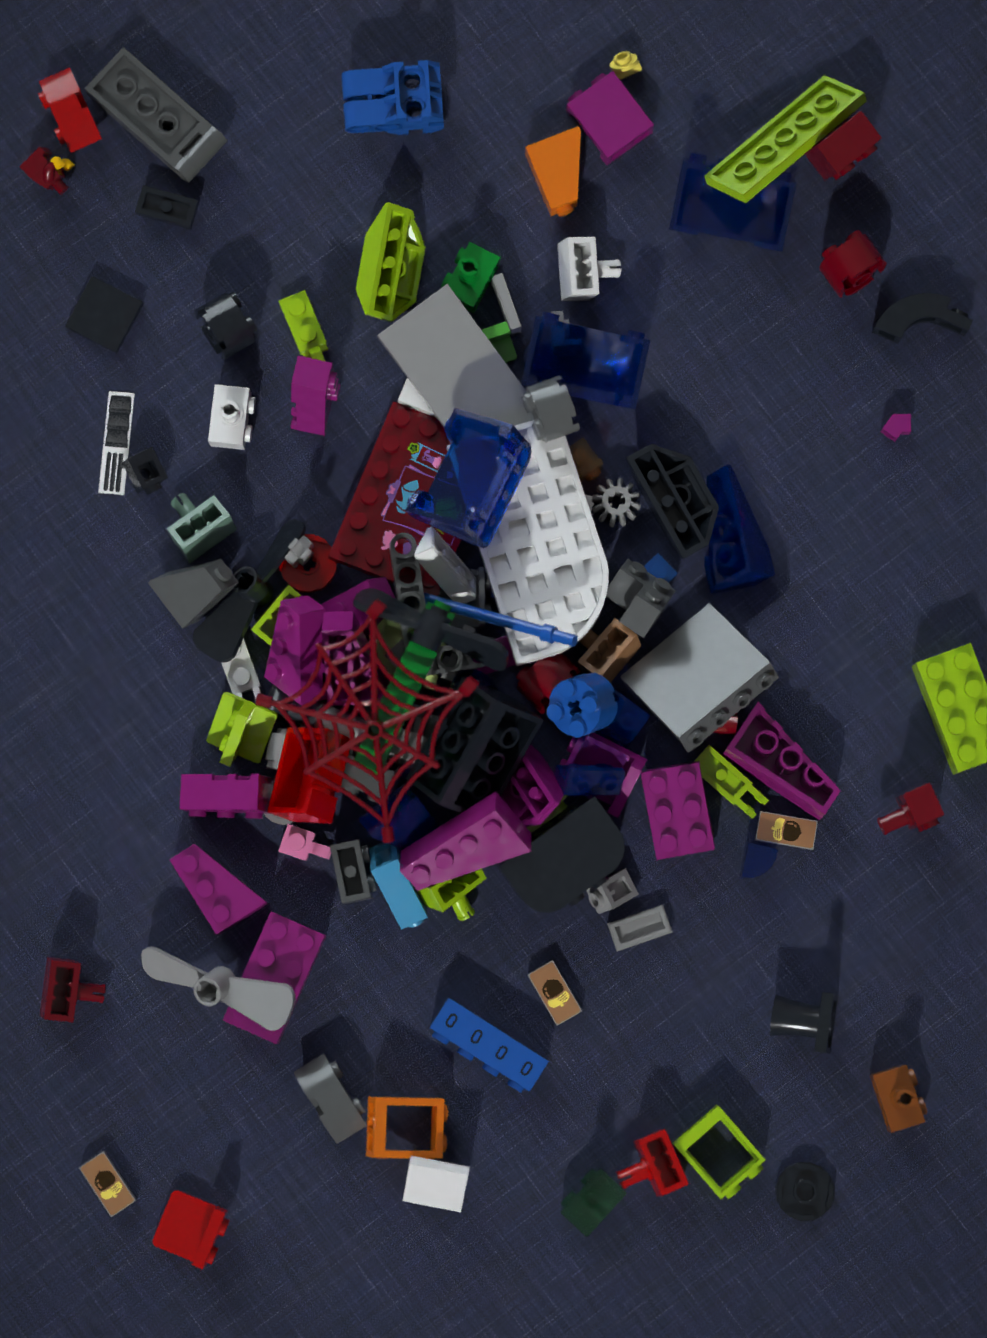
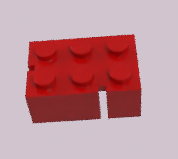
M288 727L267 812L292 822L332 824L338 799L334 795L335 792L339 791L310 775L303 774L305 765L302 749L292 727ZM298 728L307 748L309 765L314 764V755L309 731L307 728ZM313 728L320 760L324 757L319 728ZM324 728L328 754L335 751V734L333 730ZM340 734L341 747L350 741V737ZM349 750L342 753L341 755L348 757ZM334 758L326 763L342 772L345 770L346 762L338 758ZM323 767L313 771L339 786L342 784L343 777Z

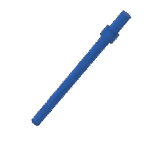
M424 592L425 605L428 602L434 604L435 600L451 606L450 612L537 636L541 641L551 644L558 642L575 647L578 641L577 635L560 631L558 627L546 623L543 626Z

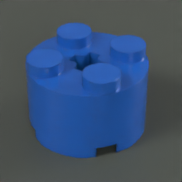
M584 673L563 680L551 692L547 715L562 732L575 738L601 730L610 725L617 714L618 704L614 700V688L605 677L597 673Z

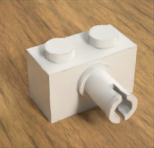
M567 237L557 244L561 301L590 300L599 295L598 278L620 277L621 268L616 269L617 266H621L619 259L597 261L595 237Z
M215 384L208 437L210 446L245 450L246 442H251L252 425H248L249 414H254L256 397H251L250 388Z

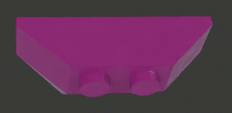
M530 744L501 798L524 825L528 827L540 825L559 805L565 790L541 753Z

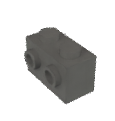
M359 839L330 845L342 904L372 899V892L377 890L373 874L368 875L365 863L370 862L367 845L362 846Z

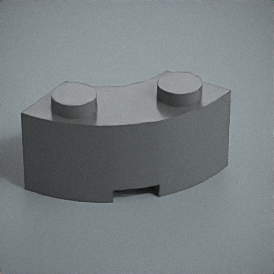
M322 1054L294 1071L304 1093L315 1107L319 1118L336 1144L367 1126L362 1117V1114L366 1111L358 1097L352 1099L340 1080L344 1074L336 1061L330 1063L327 1057Z

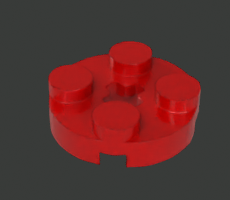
M304 534L314 545L311 551L314 552L312 561L316 563L315 568L304 571V566L299 564L295 569L285 559L279 566L284 581L294 590L303 593H313L324 590L333 580L337 571V562L328 559L332 547L325 539L314 534Z

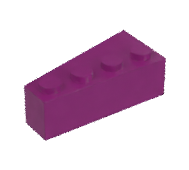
M759 702L754 706L722 754L723 757L818 820L827 813L841 791L820 767L806 756L803 749L796 742L794 743L783 731L782 726L767 714L765 708Z

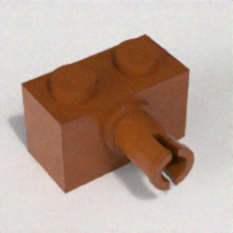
M902 1064L869 1075L888 1132L893 1133L925 1122L923 1115L927 1114V1109L923 1098H917L914 1086H917L918 1082L913 1069L908 1070L907 1065Z

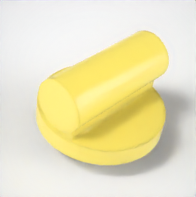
M627 51L615 55L610 63L611 70L619 80L642 70L637 55Z

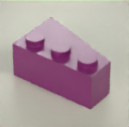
M298 355L291 383V402L296 403L295 408L292 407L291 416H293L291 429L325 435L332 400H338L341 387L339 378H337L338 373L334 371L333 363Z
M354 611L324 612L322 625L323 646L343 641L357 631L360 624ZM362 631L356 639L346 645L327 650L326 652L334 661L353 654L366 645L368 641ZM370 648L356 658L336 665L341 674L344 675L356 671L370 662ZM324 660L325 676L327 678L328 665ZM377 665V678L386 689L388 683ZM371 667L361 674L345 680L351 688L358 687L371 680ZM333 672L331 683L327 689L328 702L335 693L339 682ZM371 686L355 693L360 701L371 699ZM343 687L332 706L345 705L348 694ZM378 688V700L381 701L383 693Z

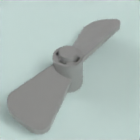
M152 946L145 948L141 953L143 969L150 977L164 982L193 987L195 997L203 1005L213 1006L222 1001L270 1031L280 1029L290 1018L295 1004V992L288 984L235 977L233 972L224 966L215 967L207 973Z

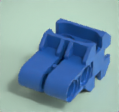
M421 60L418 61V65L404 66L403 62H393L382 66V68L348 70L341 74L343 100L346 101L343 105L346 132L368 133L387 131V133L405 135L409 134L408 130L423 129V133H433L444 129L440 63ZM410 79H416L420 84L418 87L410 89L405 86V83ZM411 107H418L422 111L420 115L415 117L409 116L406 112Z

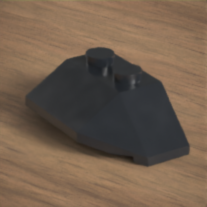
M650 444L626 457L641 494L666 538L682 559L707 547L711 539L719 506L691 457L655 444Z

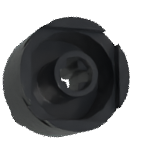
M225 292L195 309L196 318L202 317L205 323L201 326L205 337L217 354L222 352L221 358L223 360L253 344L256 338L254 332L257 331V328L250 316L244 317L239 309L242 307V304L234 292L230 294Z

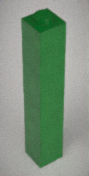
M435 600L434 604L430 602L426 604L425 608L429 610L432 605L448 611L447 618L453 621L455 614L450 612L451 606ZM409 640L400 662L408 670L425 680L437 652ZM397 666L393 677L403 686L419 693L422 684L408 676ZM392 681L389 682L386 688L388 693L402 703L413 705L416 697L400 690ZM384 695L380 701L386 707L398 713L404 714L410 711L399 707ZM378 707L379 720L385 722L395 717ZM405 720L403 721V723H402V725H401V728H400V730H399V733H400V731H401V729H402V727H403V725H404ZM397 724L386 728L385 732L393 736ZM371 725V731L374 734H379V727ZM380 737V746L382 748L388 740ZM367 738L363 740L359 747L367 750L375 757L373 739ZM394 744L388 747L382 755L383 767ZM356 752L353 760L377 774L376 764L364 754Z

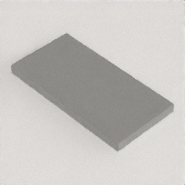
M448 284L377 335L378 339L455 443L534 420L532 412L527 413L521 397L524 396L523 393L526 390Z

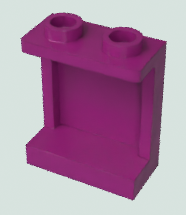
M613 71L608 75L603 73L597 76L591 82L592 86L584 92L578 90L571 95L566 107V112L569 116H574L599 149L600 158L606 166L652 134L654 124Z
M594 732L579 738L572 737L566 750L571 753L567 761L562 758L555 772L556 775L560 776L558 779L560 784L562 785L566 782L608 803L611 806L607 813L618 818L647 759Z

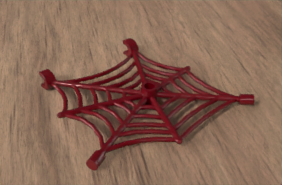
M377 599L365 612L368 615L367 619L353 635L331 645L322 646L321 643L315 645L318 650L316 666L307 684L294 695L280 701L273 700L272 696L258 693L255 705L266 708L276 707L289 722L302 749L305 765L303 774L310 775L324 782L365 808L384 824V827L381 828L383 843H390L395 841L393 826H390L396 807L405 792L431 767L438 769L440 767V764L434 760L436 738L443 720L453 706L464 696L468 698L480 683L470 676L456 691L435 685L408 670L392 653L376 625V619L387 607L381 600ZM370 624V641L353 654L334 661L326 652L327 650L344 646L356 639ZM377 638L391 660L404 673L417 682L434 690L448 693V695L435 698L421 695L403 686L387 671L378 658ZM370 648V662L356 671L344 675L341 674L336 665L354 659ZM323 657L328 665L326 682L320 693L302 706L288 704L287 702L298 698L312 685L319 673ZM377 665L384 675L400 690L418 699L430 701V703L415 707L396 699L386 691L377 678ZM371 667V680L355 688L349 686L345 679L357 676ZM333 672L339 682L331 700L318 711L307 709L325 694L331 683ZM371 686V699L360 701L355 693ZM343 687L348 694L343 709L336 716L324 713L336 701ZM378 688L385 697L396 705L411 711L401 714L386 707L378 700ZM352 701L355 705L353 713L347 719L342 718ZM451 701L443 710L435 725L431 738L430 755L428 757L421 753V740L426 721L435 707ZM371 705L372 718L364 706ZM378 707L395 717L385 722L379 720ZM286 710L300 713L309 731L314 755V764L309 765L307 748L302 735ZM358 711L367 724L353 720L357 716ZM427 711L421 721L417 734L416 749L408 745L410 729L416 716ZM306 715L315 717L319 727L324 756L320 760L314 731ZM410 718L405 729L404 742L397 739L403 721ZM321 719L331 721L334 730L335 751L328 754L327 739ZM337 723L347 725L350 732V741L341 747ZM397 724L393 736L385 732L386 728ZM371 725L379 727V734H374L371 731ZM353 727L363 729L365 732L355 738ZM380 737L388 740L382 748L380 746ZM367 738L373 739L375 757L367 750L355 745ZM392 744L400 747L402 750L393 756L383 767L382 755L386 749ZM349 749L364 754L376 764L377 774L364 765L341 754ZM406 752L412 754L413 757L399 768L391 778L386 789L384 773ZM334 758H338L366 772L378 781L380 798L346 773L326 763ZM417 759L427 763L405 784L389 812L387 799L395 781ZM323 767L357 786L381 805L382 816L348 790L313 771Z

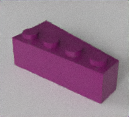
M495 791L402 850L400 855V872L419 891L531 852V831Z

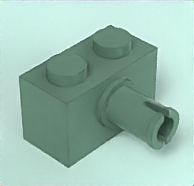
M185 493L178 495L182 500V504L176 497L171 501V506L175 508L182 518L168 527L167 530L176 546L190 563L237 530L230 514L215 495L198 507L193 505Z

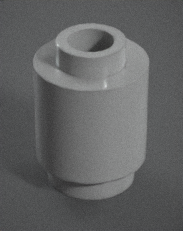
M277 728L276 733L271 732L265 760H267L266 768L278 769L287 729Z

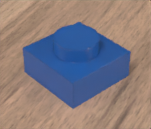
M659 553L644 566L647 572L656 578L666 580L668 583L678 575Z

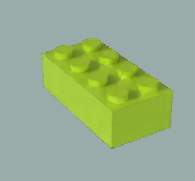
M972 644L960 646L919 661L911 666L952 774L955 775L987 763V683Z

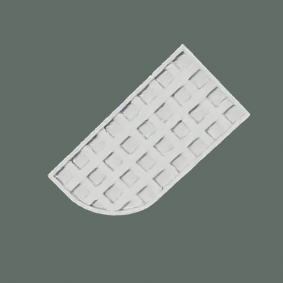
M533 420L447 445L446 449L499 613L542 626L545 623L556 626L560 631L577 635L578 643L592 628L603 608L608 589L609 570L566 436L549 442H545L543 439L537 440L532 429ZM504 627L516 666L560 654L572 647L558 642L553 644L541 641L537 636Z

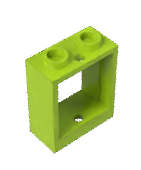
M715 1105L672 1143L720 1199L724 1196L728 1199L733 1197L742 1188L739 1185L741 1181L747 1176L750 1180L753 1179L764 1169L761 1165L765 1161L763 1156L719 1105ZM721 1120L752 1156V1159L719 1187L687 1149Z

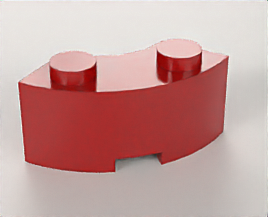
M70 68L39 81L42 92L38 93L44 109L50 107L59 127L54 129L61 145L66 143L70 153L102 139Z

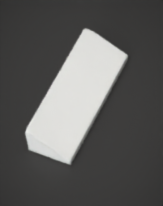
M432 526L427 528L415 551V558L453 601L465 604L475 600L477 597L476 577Z

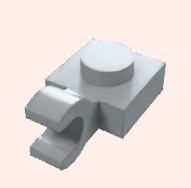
M304 535L300 540L295 538L288 546L290 551L285 556V559L295 569L299 564L304 566L314 554L311 551L314 548L313 542Z

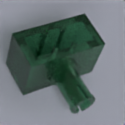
M601 1167L597 1171L591 1168L580 1180L584 1185L578 1192L575 1193L571 1190L560 1202L563 1206L560 1210L561 1214L586 1237L591 1234L627 1194Z

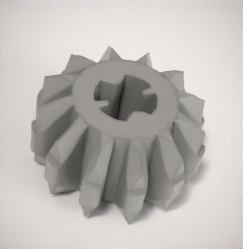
M610 478L607 479L606 486L608 489L598 485L596 490L601 495H593L592 498L593 502L599 503L593 507V513L603 511L599 521L602 523L609 517L610 527H614L616 519H619L622 527L626 526L625 516L630 520H634L636 515L632 510H640L641 504L633 502L640 497L639 492L630 494L629 492L634 485L630 482L625 488L622 487L623 478H618L617 486L613 485ZM614 496L620 497V502H624V504L618 506V509L612 508L613 503H608V501H613Z

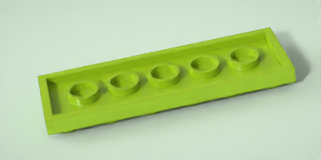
M824 75L704 175L707 185L747 203L867 102L865 93Z

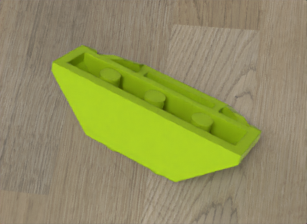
M390 202L384 204L365 235L356 284V292L365 315L387 322H393L400 314L416 303L425 253V244L414 220L413 210Z

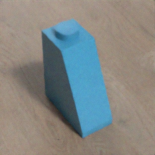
M395 837L394 842H382L369 848L371 872L402 930L408 926L413 928L420 925L424 919L428 918L427 907L424 906L415 887L400 872L402 849Z

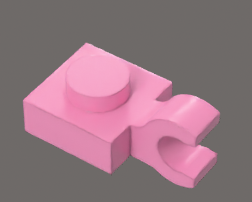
M290 824L287 825L278 852L304 861L308 860L310 853L328 860L331 856L330 847L314 842L316 833Z

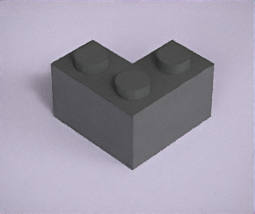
M627 559L608 586L606 597L626 610L619 622L644 638L660 617L676 590L671 588L666 580L656 578L647 572L642 564Z

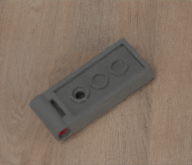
M124 47L85 87L86 93L91 99L187 183L228 142L220 131L213 127ZM167 125H173L172 130H164Z

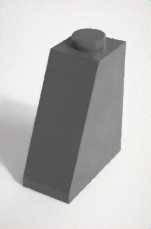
M222 559L169 571L148 582L182 629L200 621L239 583Z

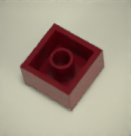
M859 111L820 140L805 155L824 181L832 176L836 180L856 166L853 163L854 160L858 163L877 150L878 147L875 143L882 139V137L864 113Z

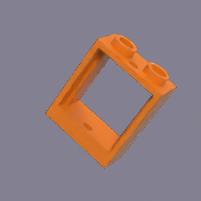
M368 1096L366 1156L372 1158H411V1156H417L427 1159H443V1152L447 1149V1137L443 1134L444 1122L448 1119V1107L444 1104L445 1099ZM387 1105L432 1106L430 1150H386Z

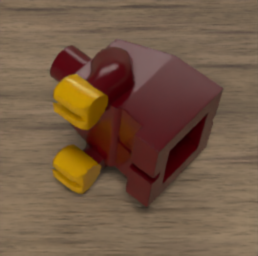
M39 146L20 165V168L36 183L46 189H55L62 195L69 188L63 182V179L66 177L64 171L71 170L74 164L67 158L61 159L57 156L51 158L53 153L48 148Z

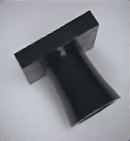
M822 992L820 1006L776 995L772 1009L770 1036L790 1035L816 1038L814 1052L831 1054L838 995Z

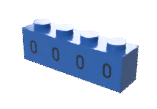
M450 998L447 999L430 1026L434 1030L432 1037L445 1045L449 1041L459 1046L457 1050L459 1054L470 1061L474 1057L484 1062L482 1068L495 1077L500 1072L509 1078L506 1084L522 1093L524 1088L529 1092L531 1091L549 1062Z

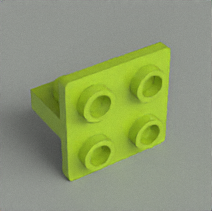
M224 692L206 739L207 743L219 747V751L223 752L219 763L231 767L237 756L260 763L278 713L255 705V703L229 692Z

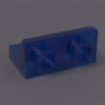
M569 764L556 765L554 776L564 795H620L625 771L622 767H612V765Z

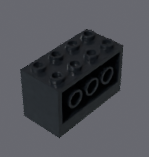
M463 676L455 689L456 691L466 681L467 677ZM480 683L468 698L464 696L453 706L440 726L436 738L434 760L440 764V767L438 769L431 767L419 776L413 785L438 805L460 813L495 791L501 797L544 720L510 695ZM434 728L421 750V753L428 757L430 755V744ZM417 759L406 779L409 781L427 763Z

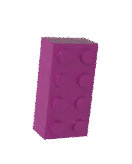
M271 911L241 978L290 985L295 992V1004L290 1015L291 1018L327 936ZM228 1006L223 1021L275 1044L280 1043L289 1022L288 1020L278 1030L270 1031Z

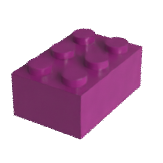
M693 761L641 771L656 859L660 860L715 850L700 762Z

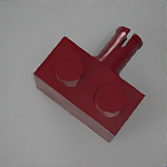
M929 782L896 797L895 799L900 809L877 818V822L884 835L908 825L910 830L917 827L919 832L940 824L938 818L945 814Z
M47 957L39 1016L45 1020L73 1022L77 1000L103 1003L105 996L92 993H105V984L80 983L81 963L77 960Z

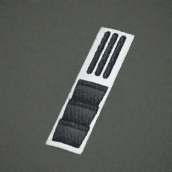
M109 391L98 493L124 495L126 470L122 468L121 463L128 459L135 393Z

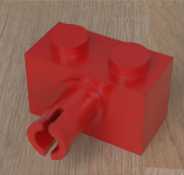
M666 1129L658 1130L633 1141L639 1154L640 1162L623 1170L616 1171L618 1179L630 1175V1178L619 1182L623 1189L648 1179L651 1182L656 1197L664 1196L689 1185Z

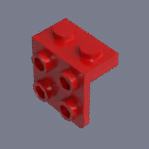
M175 1190L171 1193L152 1240L153 1245L193 1262V1266L204 1269L207 1263L212 1265L219 1249L215 1247V1243L219 1235L222 1237L225 1235L230 1222L226 1218L228 1210L182 1191Z

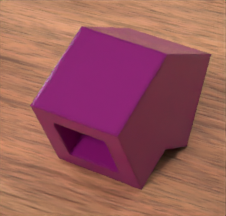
M892 414L880 432L894 442L900 435H909L911 433V414Z

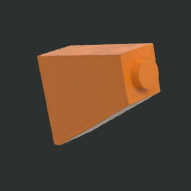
M579 126L525 147L526 158L550 216L556 214L559 217L565 216L573 212L574 207L577 206L581 139Z

